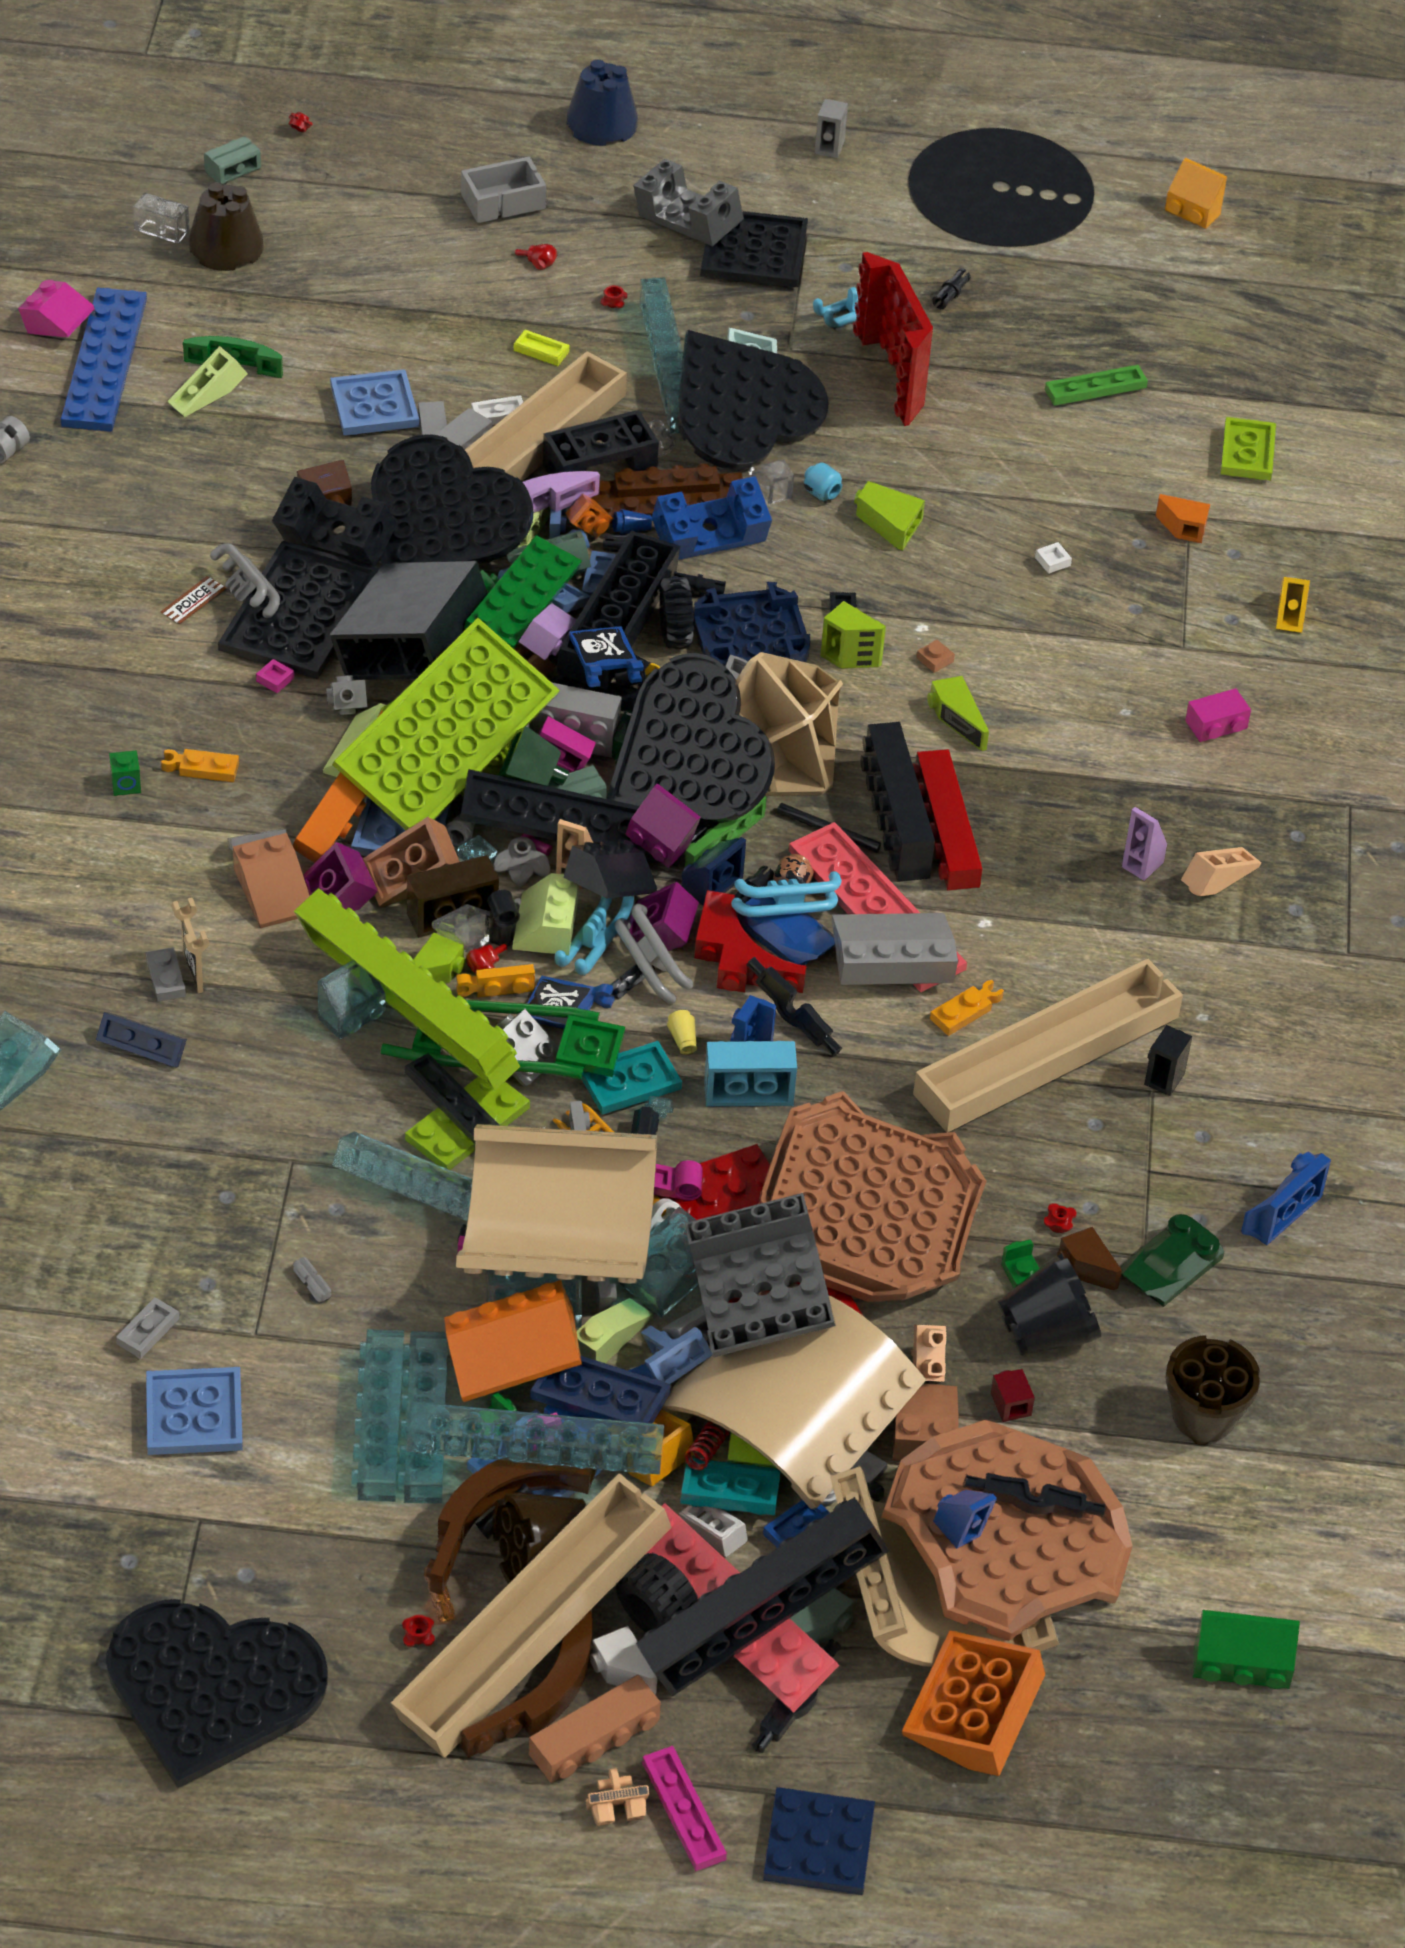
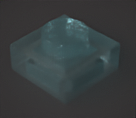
M477 835L457 847V855L463 861L488 855L490 861H493L497 856V850L480 835Z

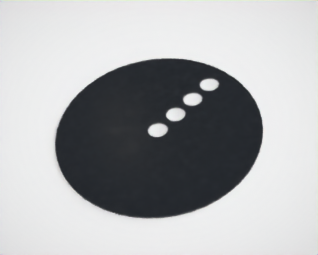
M978 128L947 135L927 146L916 157L909 173L911 197L917 208L927 219L954 236L990 246L1024 247L1058 239L1073 231L1086 219L1094 201L1092 178L1086 167L1075 155L1049 139L1014 129ZM1005 182L1009 184L1010 189L1004 192L997 191L993 188V184ZM1020 186H1029L1034 192L1031 195L1024 196L1019 194L1016 189ZM1052 190L1056 192L1057 197L1052 200L1044 199L1040 196V192ZM1067 194H1076L1081 198V201L1071 204L1066 202L1063 197Z

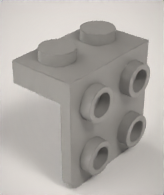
M526 1009L514 1017L508 1014L497 1024L508 1035L509 1038L506 1041L516 1050V1060L552 1063L556 1060L559 1047ZM514 1072L512 1075L522 1086H528L541 1073Z

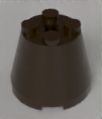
M214 182L209 184L208 189L200 196L189 236L190 253H193L200 260L202 266L219 271L235 270V266L248 262L253 264L263 252V235L246 188Z
M1206 1335L1182 1342L1171 1353L1166 1369V1384L1173 1420L1177 1428L1184 1435L1191 1438L1194 1443L1206 1445L1209 1442L1218 1441L1226 1437L1254 1402L1260 1385V1369L1253 1355L1245 1347L1231 1339L1229 1342L1207 1339Z
M515 1492L505 1494L503 1499L496 1501L493 1512V1541H499L500 1553L504 1562H500L499 1567L508 1584L586 1507L584 1499Z

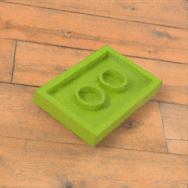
M1226 417L1220 474L1271 481L1276 423Z

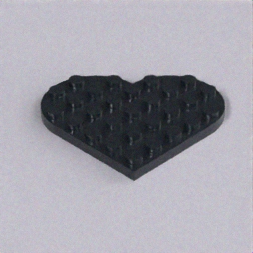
M687 331L684 341L677 424L683 440H688L695 449L694 453L697 456L721 468L733 470L748 469L753 464L761 460L764 461L770 454L776 441H801L806 436L812 433L815 434L820 429L829 408L827 392L817 375L800 360L699 332Z
M426 434L402 440L392 446L381 463H377L371 479L372 499L384 502L397 523L381 555L382 565L383 563L477 561L478 564L497 560L512 552L522 543L531 528L534 514L533 503L524 483L518 477L515 478L500 468H474L464 448L449 441L447 437Z
M687 653L670 658V662L659 669L655 668L649 674L639 690L606 799L640 806L658 783L701 817L699 821L723 823L740 818L760 803L773 780L775 770L774 751L766 734L755 723L739 716L741 709L739 686L733 674L722 663L708 655Z
M181 1599L156 1601L130 1613L114 1630L113 1638L106 1652L108 1677L114 1691L177 1788L303 1724L321 1705L328 1684V1669L324 1652L315 1638L303 1628L291 1622H288V1625L272 1622L270 1618H252L229 1625L213 1609L203 1604L196 1606L181 1603Z

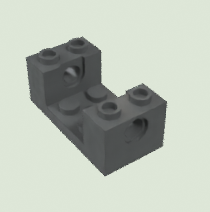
M663 159L633 185L639 216L711 246L716 244L744 219L737 187L718 181L703 196L687 189L683 166L667 159Z

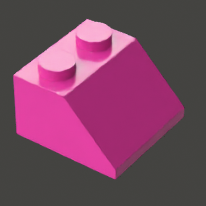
M53 280L43 281L18 308L28 334L69 337L95 309L92 303L66 282Z

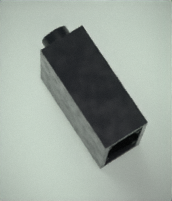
M477 561L383 563L330 633V638L344 676L353 675V680L417 679L466 630L464 628L466 620L487 596L488 592Z

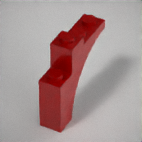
M707 890L696 936L694 959L719 962L717 988L745 993L747 984L758 986L756 984L758 976L746 966L750 959L756 957L766 969L773 967L798 993H803L807 966L785 961L758 946L739 923L736 911L731 905L735 895Z

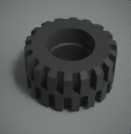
M655 1553L645 1554L616 1584V1592L623 1608L635 1624L646 1633L652 1629H658L667 1623L676 1612L688 1609L698 1600V1596L686 1576L673 1563Z

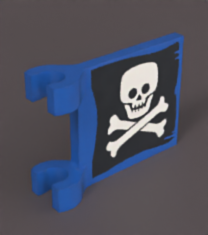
M621 626L569 632V637L584 667L589 687L600 686L598 675H602V670L627 668L628 678L631 683L642 682L639 671H643V663L641 660L636 659Z
M541 975L527 1004L569 1006L590 1010L594 1001L604 1008H611L615 998L610 996L613 986L609 984L593 987ZM532 1016L539 1024L565 1029L568 1019Z

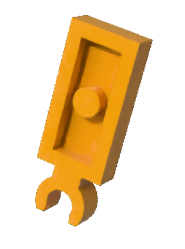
M167 749L164 750L161 770L165 772L179 770L180 776L234 782L239 766V755L184 749L183 754H178L174 750Z
M533 964L476 970V976L469 974H459L456 976L458 984L456 985L457 995L462 997L469 996L474 992H477V997L479 998L516 993L522 994L533 992L535 989V970Z
M993 980L986 981L981 990L972 986L930 1012V1020L946 1035L950 1036L991 1011L992 1004L1002 1000L1004 990L1000 989L997 992H991L994 985Z

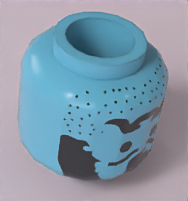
M822 462L810 466L804 474L805 489L818 500L834 499L842 489L840 473L826 463Z

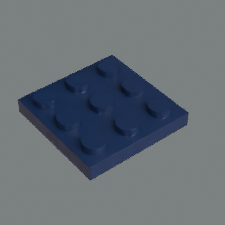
M776 1787L763 1881L863 1895L875 1801Z

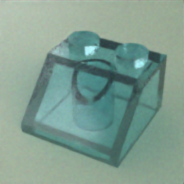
M353 960L318 981V1019L340 1040L349 1034L357 1032L360 1027L372 1020L378 1019L386 1012L385 991L380 982Z

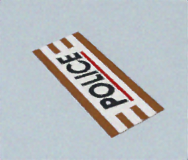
M206 576L160 612L181 624L224 591L226 587Z

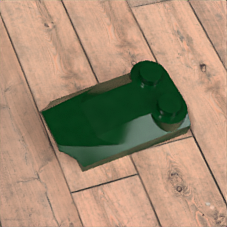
M1177 1214L1169 1219L1168 1225L1163 1231L1120 1266L1122 1269L1121 1275L1164 1307L1220 1262L1225 1251L1220 1245L1219 1239L1208 1229L1188 1215Z

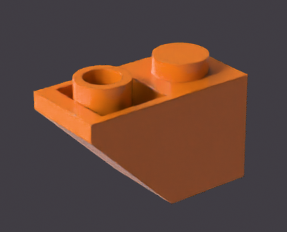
M583 493L566 512L573 525L595 538L603 534L614 519L595 500Z
M1159 494L1156 517L1175 538L1202 543L1210 504Z

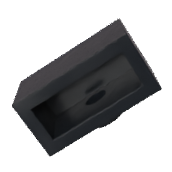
M1166 1025L1148 1052L1147 1058L1149 1061L1144 1085L1171 1096L1185 1075L1193 1036Z

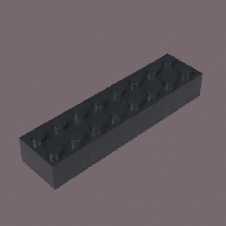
M631 531L570 631L621 626L632 648L659 602L660 583L663 578L673 577L674 571H677L681 546ZM568 633L559 648L556 674L587 683L584 667ZM602 670V675H598L600 686L597 687L607 690L615 677V670Z
M853 1497L849 1501L839 1503L831 1513L822 1519L812 1521L797 1536L785 1539L779 1545V1548L770 1554L757 1558L749 1568L740 1574L730 1576L722 1586L713 1592L703 1594L688 1609L676 1612L667 1623L658 1629H652L645 1633L636 1645L657 1678L669 1693L675 1696L890 1550L856 1498Z

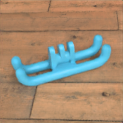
M855 287L849 288L846 299L824 307L821 299H815L813 301L814 312L818 316L824 317L826 325L832 328L841 327L856 321L855 303L858 302L857 289ZM845 309L850 311V313L834 318V313Z
M836 871L829 874L830 881L799 884L796 879H789L788 883L786 880H779L777 884L773 880L768 881L766 887H753L748 885L743 879H737L734 883L735 888L741 894L751 898L773 897L776 903L774 905L750 906L743 903L741 899L734 898L731 905L736 912L748 917L829 911L835 908L838 903V897L834 891L840 887L842 880ZM826 893L825 898L827 900L804 902L805 894Z
M601 896L599 904L571 941L569 955H566L562 950H558L555 953V963L559 967L567 966L584 945L592 950L585 960H576L575 971L581 976L588 974L616 936L615 922L620 918L628 919L633 907L634 896L623 897L620 910L608 928L606 927V912L613 898Z

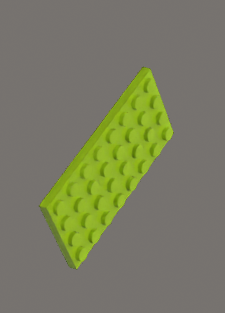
M477 618L334 760L332 765L403 829L408 830L426 817L435 820L464 791L468 769L482 772L513 741L516 731L527 726L558 695L560 690L483 621Z

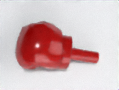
M551 244L531 245L529 250L516 249L515 255L528 256V261L532 262L535 268L544 270L546 267L553 265L557 258V251Z
M488 944L478 949L470 950L466 955L469 968L475 975L476 970L495 968L494 964L499 961L498 954L506 951L507 946L502 944L493 948L492 945Z

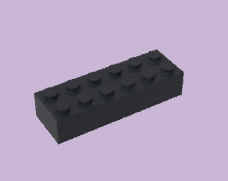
M899 721L868 724L867 736H863L862 739L865 755H861L860 764L862 771L867 773V790L872 791L873 794L871 797L873 811L878 812V829L884 833L883 847L890 854L888 856L889 869L895 872L897 882L930 879L935 839L901 723Z

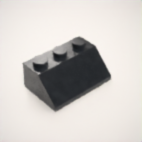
M618 839L617 842L602 840L599 844L585 842L584 845L572 846L563 878L605 898L645 895L657 891V885L644 852L634 848V843Z

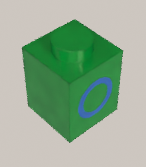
M137 750L109 753L113 795L141 793Z

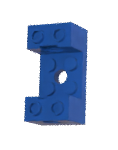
M756 476L731 481L726 498L688 506L682 492L658 496L652 515V521L659 539L681 546L678 560L765 542L772 523L771 515ZM711 523L716 527V530L708 531L704 529L703 524Z

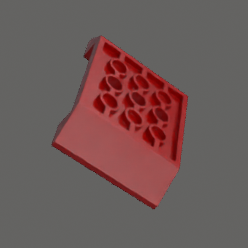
M863 252L862 262L858 265L860 283H857L856 286L858 302L855 303L856 322H853V332L856 337H859L863 346L880 343L882 349L886 350L889 363L894 365L899 380L896 383L898 396L897 402H894V411L896 416L900 417L904 426H909L925 404L933 326L900 264L869 252Z

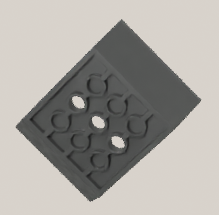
M803 1193L685 1223L709 1331L707 1333L713 1357L836 1326ZM792 1283H800L797 1287H788ZM761 1291H770V1293L766 1295H758ZM733 1298H740L736 1303H728Z

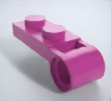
M691 1160L678 1163L676 1168L656 1164L654 1195L687 1201L699 1198L702 1189V1166L698 1162Z

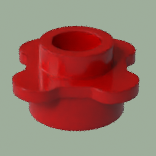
M296 112V114L291 113L288 117L290 119L288 125L302 133H306L307 129L313 125L309 121L310 118L300 112Z
M616 285L606 287L603 291L604 298H601L600 303L611 308L624 307V299L627 298V293L623 288Z
M1056 1203L1050 1204L1048 1206L1049 1214L1044 1218V1224L1056 1233L1072 1230V1219L1077 1215L1076 1210L1072 1207L1059 1206Z
M414 1615L405 1619L402 1622V1628L405 1630L403 1643L408 1647H413L415 1644L432 1645L435 1642V1636L432 1634L434 1621L424 1615Z

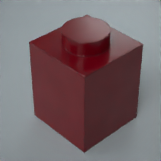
M1023 1369L1005 1370L993 1375L990 1394L1002 1422L1032 1416L1035 1397Z

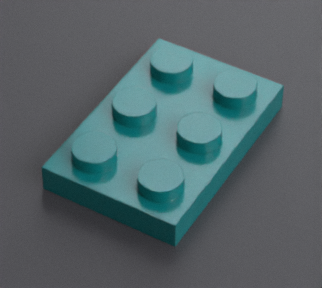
M659 1041L620 1052L613 1077L584 1071L582 1076L584 1085L602 1115L682 1089V1080Z
M692 1458L698 1464L705 1463V1461ZM711 1460L703 1470H694L686 1463L680 1504H687L693 1507L719 1508L725 1511L752 1512L756 1515H775L780 1470Z

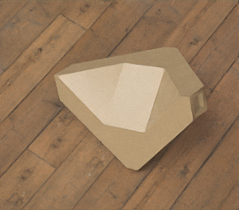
M760 652L748 661L736 681L741 695L739 716L755 723L766 734L774 751L775 770L773 780L765 796L823 795L833 788L840 688L843 683L817 665Z

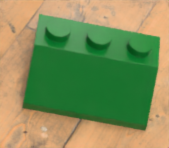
M1202 1610L1194 1643L1193 1678H1200L1209 1682L1226 1681L1234 1682L1238 1685L1252 1684L1268 1686L1272 1689H1290L1295 1670L1300 1621Z

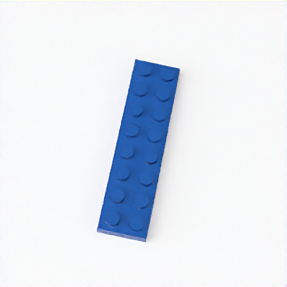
M111 288L96 289L93 300L95 309L88 318L61 417V427L113 431L147 301L146 292Z

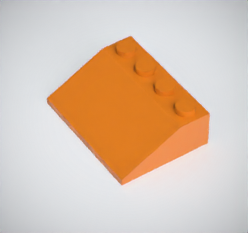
M561 1280L545 1283L540 1287L518 1292L509 1297L486 1302L481 1306L444 1317L446 1337L463 1402L582 1364L573 1308Z
M950 1630L902 1729L903 1736L969 1770L1000 1776L1046 1675L1040 1650Z

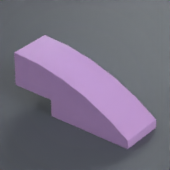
M593 471L562 472L532 478L523 483L530 494L534 513L549 506L555 512L572 506L582 493L588 497L598 495L600 474Z

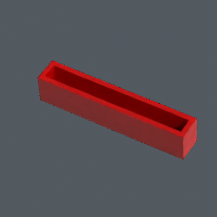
M949 749L917 752L916 763L912 764L935 839L933 855L940 862L938 866L939 877L945 881L947 891L980 888L983 868Z

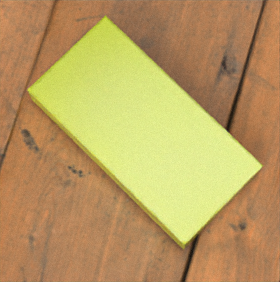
M524 330L513 344V351L559 366L569 353L570 345Z

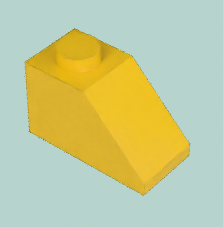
M1290 577L1282 578L1276 629L1302 633L1310 580Z

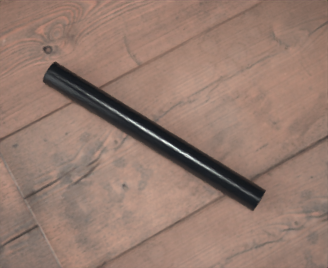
M780 803L777 810L779 814L816 829H821L831 824L829 821L784 803ZM839 826L856 845L876 853L879 852L881 842Z

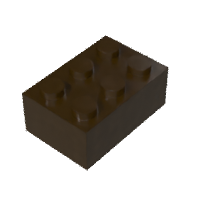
M488 855L407 875V915L418 938L490 919V907L487 900L492 893L499 890V877Z

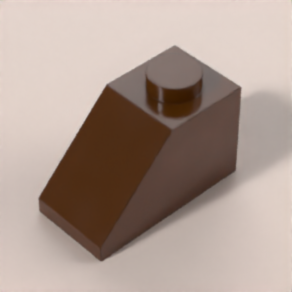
M1093 1227L1061 1238L1057 1256L1062 1254L1064 1259L1067 1258L1080 1281L1110 1290L1119 1288L1122 1269Z

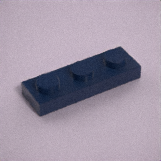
M104 1012L96 1037L97 1041L172 1067H179L187 1041L185 1038L110 1012Z

